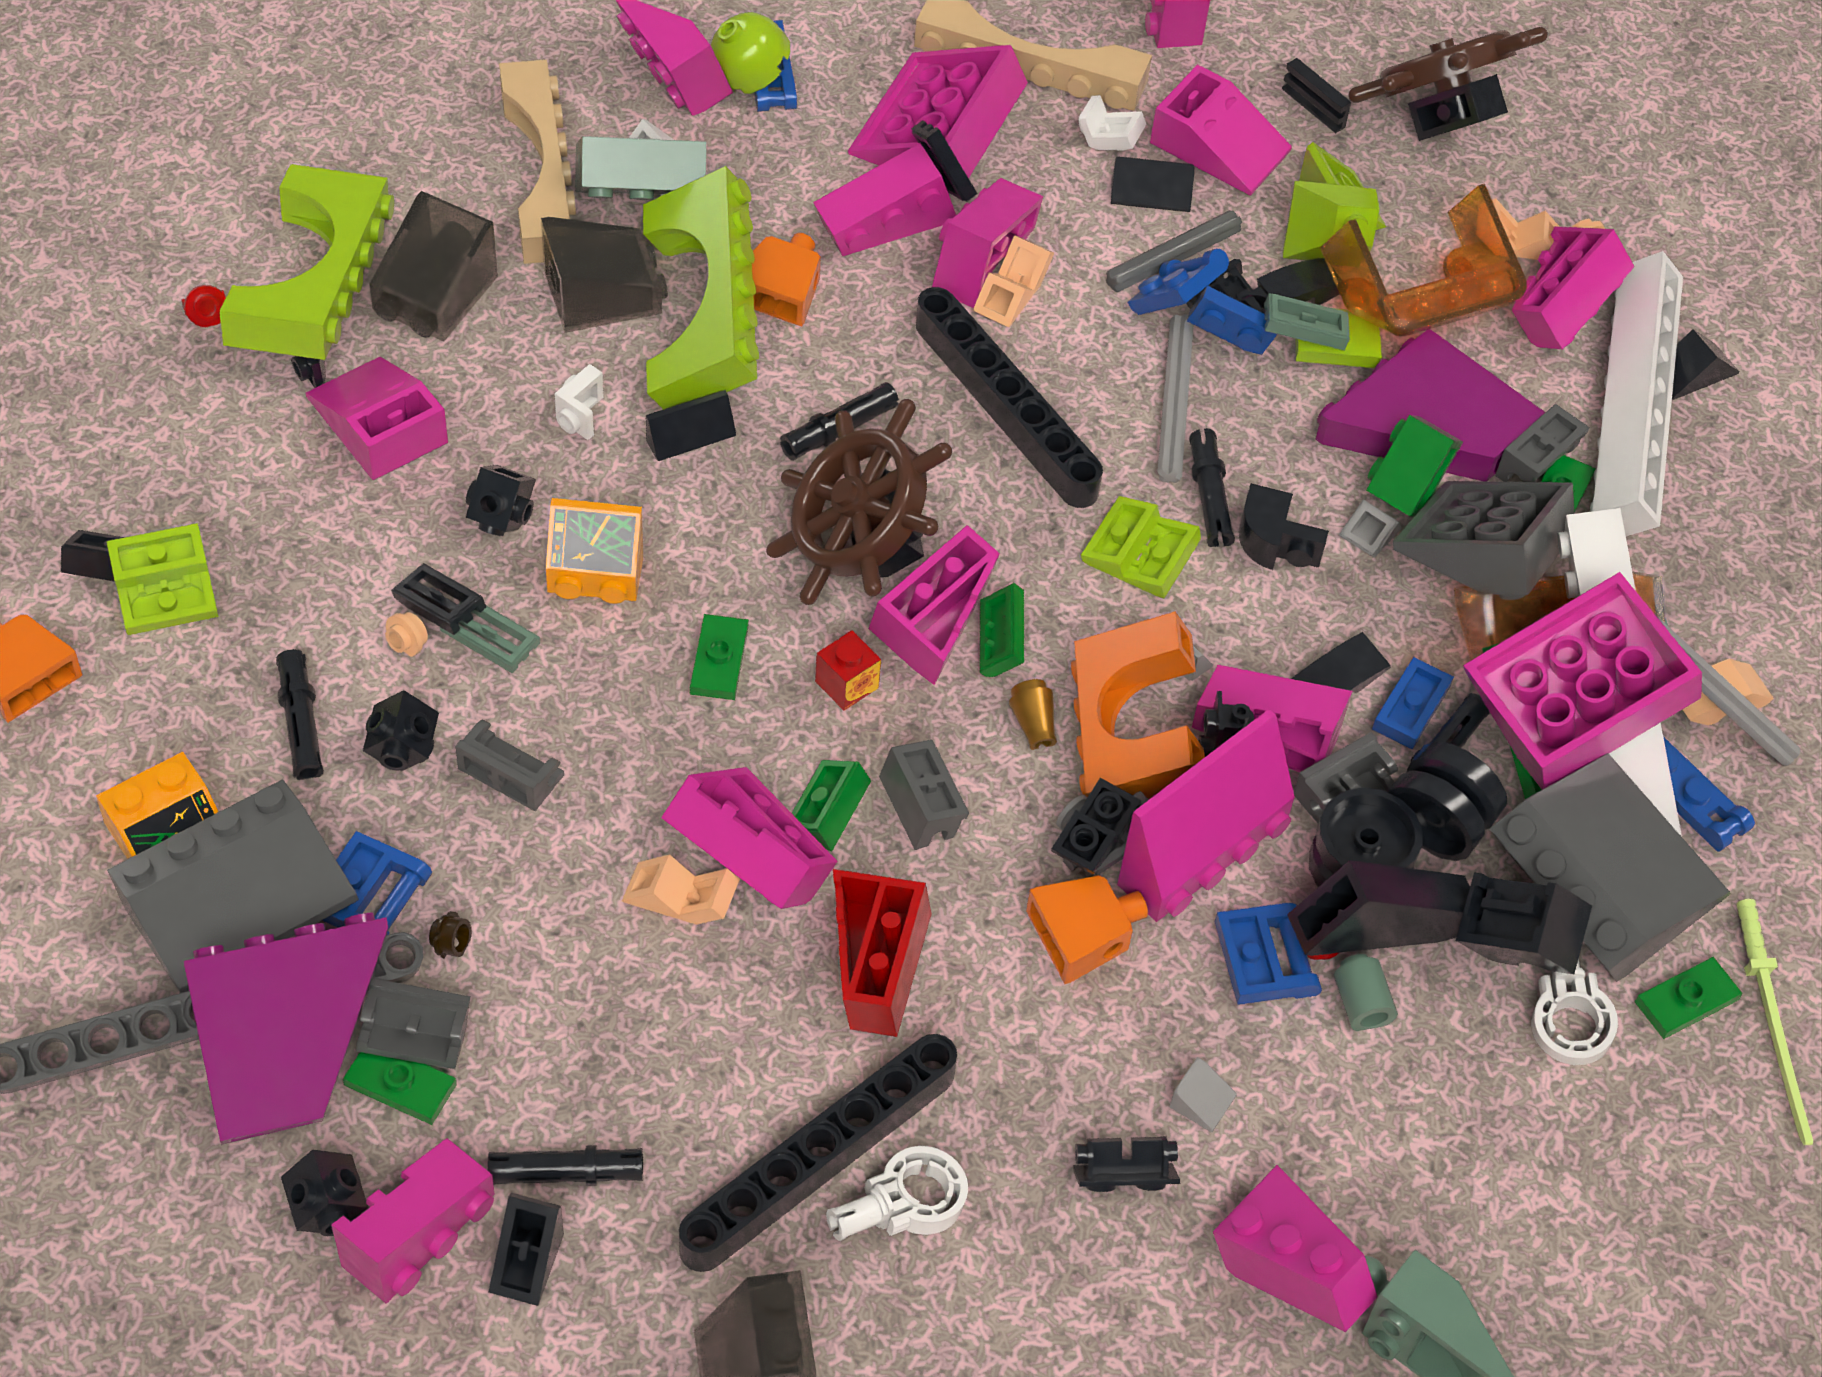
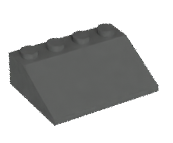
M1446 481L1393 540V550L1482 594H1496L1505 600L1520 599L1531 592L1559 555L1557 534L1565 530L1566 515L1575 514L1573 483Z
M1609 753L1527 798L1489 828L1534 884L1547 885L1548 882L1557 883L1592 905L1583 942L1616 982L1629 975L1731 894Z
M283 779L107 870L125 910L180 993L189 991L183 961L194 959L193 951L215 945H223L224 952L245 948L244 940L266 934H274L275 941L287 939L295 935V929L316 924L359 900L357 893L304 806Z

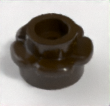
M450 911L447 915H443L433 922L429 932V943L434 947L437 955L445 959L446 955L454 957L463 956L472 936L469 920L460 918L457 912ZM455 938L459 942L458 946L456 947L454 946Z

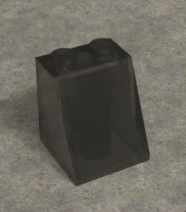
M421 191L416 196L369 283L372 309L379 317L386 321L392 322L397 320L410 326L421 337L428 338L432 336L444 342L498 277L493 222Z
M556 217L541 218L544 274L564 333L662 314V299L668 298L666 281L662 273L656 274L654 268H657V261L653 245L645 244L640 228Z
M801 1270L747 1277L694 1330L700 1377H816Z

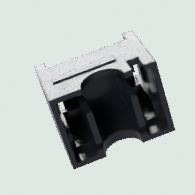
M1474 872L1455 941L1494 962L1519 966V963H1526L1548 971L1574 975L1592 905L1557 883L1548 882L1547 885L1489 878L1482 873Z

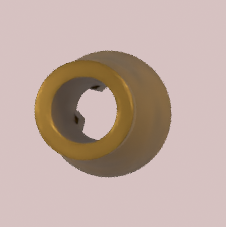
M1031 679L1016 684L1010 691L1012 697L1009 700V705L1028 739L1030 749H1039L1041 744L1045 747L1054 746L1057 740L1054 728L1052 689L1047 688L1046 682L1041 679Z

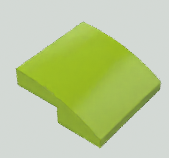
M1337 309L1348 312L1350 340L1345 350L1295 338L1297 362L1375 368L1381 362V337L1378 318L1375 312Z
M1118 496L1082 552L1081 558L1084 563L1165 599L1201 540L1200 527L1160 517L1157 504Z
M198 523L107 541L127 636L219 617Z

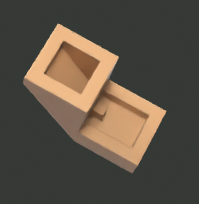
M1496 198L1482 204L1480 234L1498 254L1538 260L1542 251H1549L1554 242L1550 234L1555 226H1560L1546 210L1517 222Z
M1014 236L999 273H988L973 311L1010 327L1041 286L1054 252L1019 236Z
M1727 659L1712 665L1721 676L1757 709L1766 706L1774 699L1751 664ZM1703 692L1701 699L1682 709L1690 721L1708 726L1719 722L1727 715Z
M669 854L638 862L622 902L697 925L724 919L740 879L728 868L694 876Z

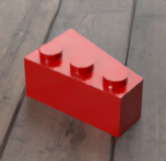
M833 869L842 996L850 1030L897 1037L932 915L926 883Z

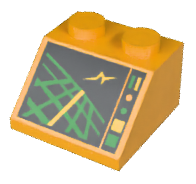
M552 498L546 556L547 592L556 593L565 599H575L579 596L599 597L603 601L612 604L621 603L624 600L636 601L643 564L642 507Z
M184 752L96 795L104 824L127 859L219 812L205 783Z

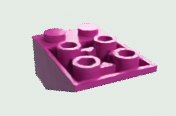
M616 0L621 10V13L616 15L618 21L629 36L631 34L634 35L628 39L640 59L645 57L647 61L652 60L647 63V66L659 84L662 82L666 86L670 84L665 90L678 109L685 105L691 115L694 116L706 111L733 93L711 45L692 20L637 0Z
M1198 64L1155 109L1150 139L1151 144L1189 164H1193L1202 171L1250 196L1292 149V146L1231 81Z
M382 357L369 361L306 392L307 399L372 480L448 443L445 409L422 381Z

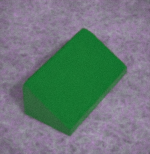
M822 760L792 814L825 849L832 852L871 783V779L858 761Z

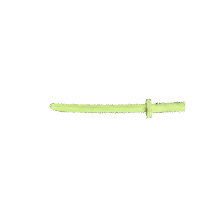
M1744 899L1737 902L1736 905L1739 918L1741 919V929L1744 932V943L1747 946V957L1749 958V963L1744 967L1746 976L1756 975L1770 1034L1798 1136L1803 1145H1813V1137L1790 1059L1770 978L1771 972L1778 967L1776 958L1767 957L1763 934H1761V924L1758 921V911L1755 907L1756 901L1754 899Z

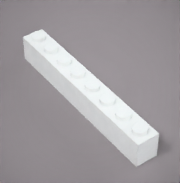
M1664 251L1632 262L1635 267L1624 278L1622 285L1614 291L1616 300L1614 315L1611 317L1612 336L1611 345L1608 346V373L1604 378L1606 391L1604 406L1601 408L1602 427L1601 436L1597 441L1599 455L1597 469L1594 471L1595 491L1590 511L1620 508L1625 536L1659 527L1661 521L1683 276Z
M1616 508L1566 515L1564 532H1558L1557 539L1560 558H1568L1570 571L1564 573L1567 598H1577L1618 572H1621L1636 591L1621 509ZM1661 723L1609 754L1681 835Z

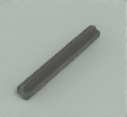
M1229 210L1108 270L1106 273V283L1115 292H1120L1158 273L1160 266L1164 262L1170 260L1182 261L1240 232L1242 220L1234 211Z

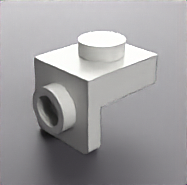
M1100 95L1091 96L1079 116L1081 132L1084 134L1089 147L1097 150L1124 151L1133 149L1146 126L1142 112L1107 113Z
M591 364L577 375L570 376L562 388L555 393L556 419L558 424L567 433L574 434L577 432L587 440L594 436L593 412L591 408L604 398L603 373Z

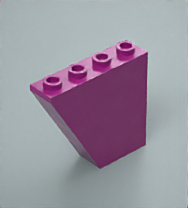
M1428 328L1416 339L1411 337L1405 341L1398 353L1390 360L1383 359L1379 362L1372 374L1363 382L1358 380L1353 383L1345 396L1336 404L1333 402L1327 404L1317 418L1319 427L1315 440L1323 445L1385 458L1393 444L1389 441V438L1397 423L1401 419L1407 420L1409 415L1420 416L1463 441L1446 473L1479 481H1488L1496 474L1505 448L1546 412Z
M374 913L358 914L345 918V926L325 930L323 923L307 925L295 929V937L275 941L274 934L260 935L244 940L245 948L224 952L223 945L204 947L193 951L194 959L183 961L221 1145L323 1121L387 936L388 923L386 917L375 920Z

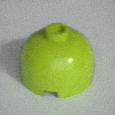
M754 12L740 13L727 19L715 32L710 44L732 91L735 92V90L740 89L744 94H752L773 82L782 72L778 65L781 63L783 56L788 60L790 55V40L785 32L770 18Z

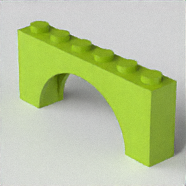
M290 164L279 187L282 221L300 225L315 232L329 244L330 249L323 259L311 269L286 281L262 286L232 285L220 309L223 346L325 360L332 343L338 344L340 340L341 322L343 318L350 317L354 292L359 293L361 291L363 271L365 267L370 268L372 265L375 243L380 244L382 242L385 219H392L395 200L393 195L388 194L387 177Z
M727 166L643 204V235L664 256L697 252L706 254L708 260L707 287L702 303L693 320L679 338L668 348L646 361L647 394L662 409L722 390L729 392L757 379L759 350L756 345L755 327L758 325V320L754 311L753 295L756 294V286L752 278V263H754L755 258L751 248L750 233L753 231V224L749 216V202L752 197L746 182L741 178L738 179Z

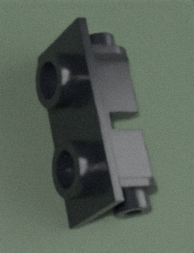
M1217 691L1213 709L1205 710L1204 735H1199L1198 741L1204 748L1205 757L1254 720L1253 712L1247 705L1222 704V691Z
M1166 1136L1131 1137V1156H1122L1121 1138H1085L1084 1144H1075L1076 1164L1084 1165H1073V1171L1079 1187H1086L1094 1192H1109L1115 1190L1116 1186L1136 1185L1137 1188L1147 1191L1162 1190L1166 1187V1184H1180V1178L1173 1163H1169L1178 1160L1177 1142L1168 1141Z

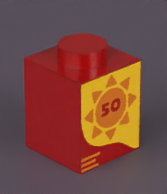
M851 630L817 652L815 682L845 711L879 688L881 658Z

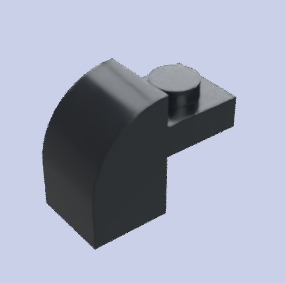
M1251 483L1239 526V541L1245 553L1254 562L1270 570L1274 568L1276 557L1286 559L1296 567H1307L1310 565L1319 568L1329 531L1286 520L1293 494Z

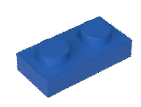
M1209 286L1205 288L1190 309L1187 322L1206 332L1222 338L1245 351L1260 355L1264 353L1277 336L1275 333L1265 331L1267 321L1265 320L1264 313Z
M1413 657L1377 715L1372 730L1413 750L1451 687L1454 676Z

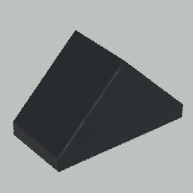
M1694 329L1677 343L1672 400L1735 376L1740 372L1714 342Z
M511 1193L508 1196L488 1293L536 1306L539 1305L564 1236L562 1208L560 1205Z

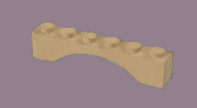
M927 0L916 20L914 47L921 48L924 51L1011 45L1026 80H1030L1040 87L1050 86L1067 91L1078 98H1091V96L1100 95L1103 102L1115 109L1125 108L1135 111L1148 82L1152 55L1116 44L1099 48L1066 49L1031 43L995 27L965 0Z
M547 60L499 63L504 116L519 127L532 141L542 161L540 176L535 187L518 208L524 264L573 260V246L580 245L578 220L570 221V216L576 215L574 191H566L565 186H572L569 161L562 162L561 157H567L565 132L557 133V128H563L561 104H553V100H559L557 75L549 76Z

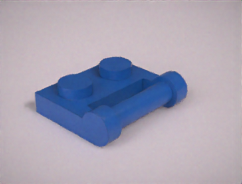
M1216 248L1205 252L1202 257L1187 261H1166L1160 266L1159 274L1143 281L1138 286L1140 292L1127 303L1131 310L1138 315L1186 304L1227 270L1229 265L1228 256L1224 250Z
M356 831L336 861L357 893L359 900L321 921L339 928L345 926V918L363 914L391 871H394L402 876L374 916L375 920L386 917L389 930L418 885L424 886L432 875V870L424 861Z
M1282 903L1217 912L1214 922L1237 1005L1290 997L1298 999L1317 996L1321 993L1322 987L1317 974L1312 973L1308 957L1304 954L1287 916L1297 906L1296 904ZM1269 927L1280 929L1293 975L1283 976Z

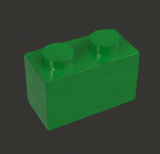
M1409 415L1407 420L1401 419L1393 429L1389 441L1393 444L1385 458L1379 457L1371 467L1367 477L1371 482L1366 491L1408 516L1415 517L1432 497L1463 441L1420 416Z

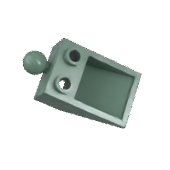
M1417 1250L1412 1252L1390 1281L1387 1280V1272L1383 1264L1374 1257L1365 1256L1378 1299L1362 1334L1368 1338V1344L1376 1354L1387 1360L1395 1358L1419 1377H1514L1458 1280Z

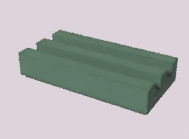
M1268 294L1264 303V309L1266 310L1265 320L1267 321L1265 331L1345 350L1350 340L1348 312L1285 296Z
M487 605L481 613L473 610L472 613L520 640L522 643L519 646L497 634L496 630L486 624L481 625L473 619L468 624L463 621L459 623L511 655L460 625L461 630L455 635L440 627V631L512 674L518 668V664L526 660L529 652L532 649H536L540 644L539 636Z

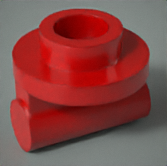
M199 285L193 288L185 299H181L185 315L195 325L206 328L221 323L220 309L226 299L223 290L212 285Z

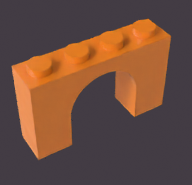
M1176 611L1074 641L1076 660L1071 661V671L1074 681L1078 685V697L1074 698V710L1081 725V735L1077 736L1076 743L1084 765V774L1079 776L1082 794L1088 798L1099 778H1102L1131 795L1141 791L1148 799H1151L1205 758L1204 748L1187 725L1139 739H1121L1115 737V722L1123 705L1139 690L1152 684L1196 672L1192 634Z

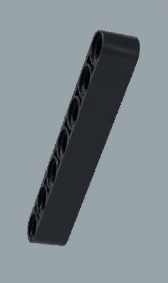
M931 287L922 291L918 297L916 330L1064 502L1075 508L1092 506L1097 501L1103 474V466L952 293L941 287Z
M928 1034L920 1038L687 1214L679 1227V1254L683 1264L689 1269L698 1272L710 1271L716 1268L945 1092L952 1085L955 1076L958 1055L954 1043L946 1036L940 1034ZM935 1061L944 1067L931 1069L925 1066L924 1063ZM897 1089L907 1095L895 1098L889 1096L886 1092ZM853 1118L865 1119L869 1124L864 1127H856L848 1123V1121ZM815 1147H823L831 1151V1154L819 1157L810 1153L809 1150ZM783 1176L793 1182L787 1186L780 1187L771 1183L770 1180ZM745 1206L754 1212L748 1216L739 1217L730 1211L736 1207ZM702 1236L714 1241L712 1245L703 1248L696 1247L690 1242L692 1239Z

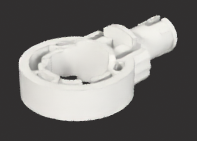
M1578 959L1574 975L1551 971V979L1550 975L1540 977L1538 980L1540 998L1531 1019L1532 1032L1541 1049L1557 1061L1570 1065H1586L1602 1058L1609 1050L1618 1028V1018L1613 1003L1598 988L1595 973H1588L1584 980L1585 971L1583 968H1580ZM1564 1008H1574L1584 1013L1587 1012L1595 1021V1033L1588 1040L1570 1041L1559 1034L1555 1041H1552L1551 1037H1553L1556 1030L1552 1020L1553 1014ZM1605 1022L1607 1029L1606 1038L1601 1044L1593 1048L1598 1041Z
M929 1146L906 1148L889 1160L884 1173L867 1179L864 1187L867 1196L839 1207L828 1209L826 1213L827 1223L830 1231L839 1227V1230L833 1233V1236L838 1241L873 1226L883 1230L887 1228V1232L891 1236L904 1230L922 1235L942 1232L955 1223L965 1204L968 1194V1182L965 1172L952 1156L942 1150ZM922 1164L928 1165L925 1175L936 1179L945 1192V1199L934 1206L919 1204L920 1201L913 1198L903 1185L905 1178L920 1173ZM956 1194V1203L949 1210L945 1211V1208L949 1206L952 1195Z

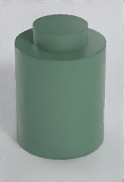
M1355 954L1345 958L1340 963V967L1335 971L1334 979L1351 1028L1354 1031L1384 1027L1393 1022L1398 1012L1380 961L1365 954Z

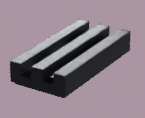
M1296 58L1287 63L1286 69L1289 73L1284 76V81L1287 84L1282 86V90L1335 134L1344 129L1351 101L1300 59Z
M923 120L911 128L917 142L921 143L942 175L948 193L965 202H968L978 193L941 131L937 127L934 128L931 124L927 125Z
M425 563L420 565L391 590L394 598L405 607L453 635L461 630L458 624L460 621L468 624L474 619L471 613L473 610L481 613L486 608L481 595ZM423 578L432 586L438 588L439 590L445 592L446 594L452 596L453 598L459 600L462 603L460 605L454 603L453 601L444 597L440 591L432 587L428 588L425 585L421 584L419 581Z

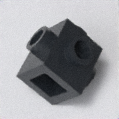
M499 465L480 467L477 480L471 483L466 494V504L469 505L466 518L479 522L478 529L492 535L504 536L505 532L518 530L531 517L534 502L530 498L536 479Z
M405 690L375 704L372 714L366 723L367 735L363 752L378 760L385 768L396 771H403L424 762L429 758L434 748L433 737L439 712Z
M311 1150L281 1176L297 1231L320 1233L322 1236L327 1237L334 1236L331 1226L342 1216L352 1222L369 1208L366 1204L365 1194L352 1154Z

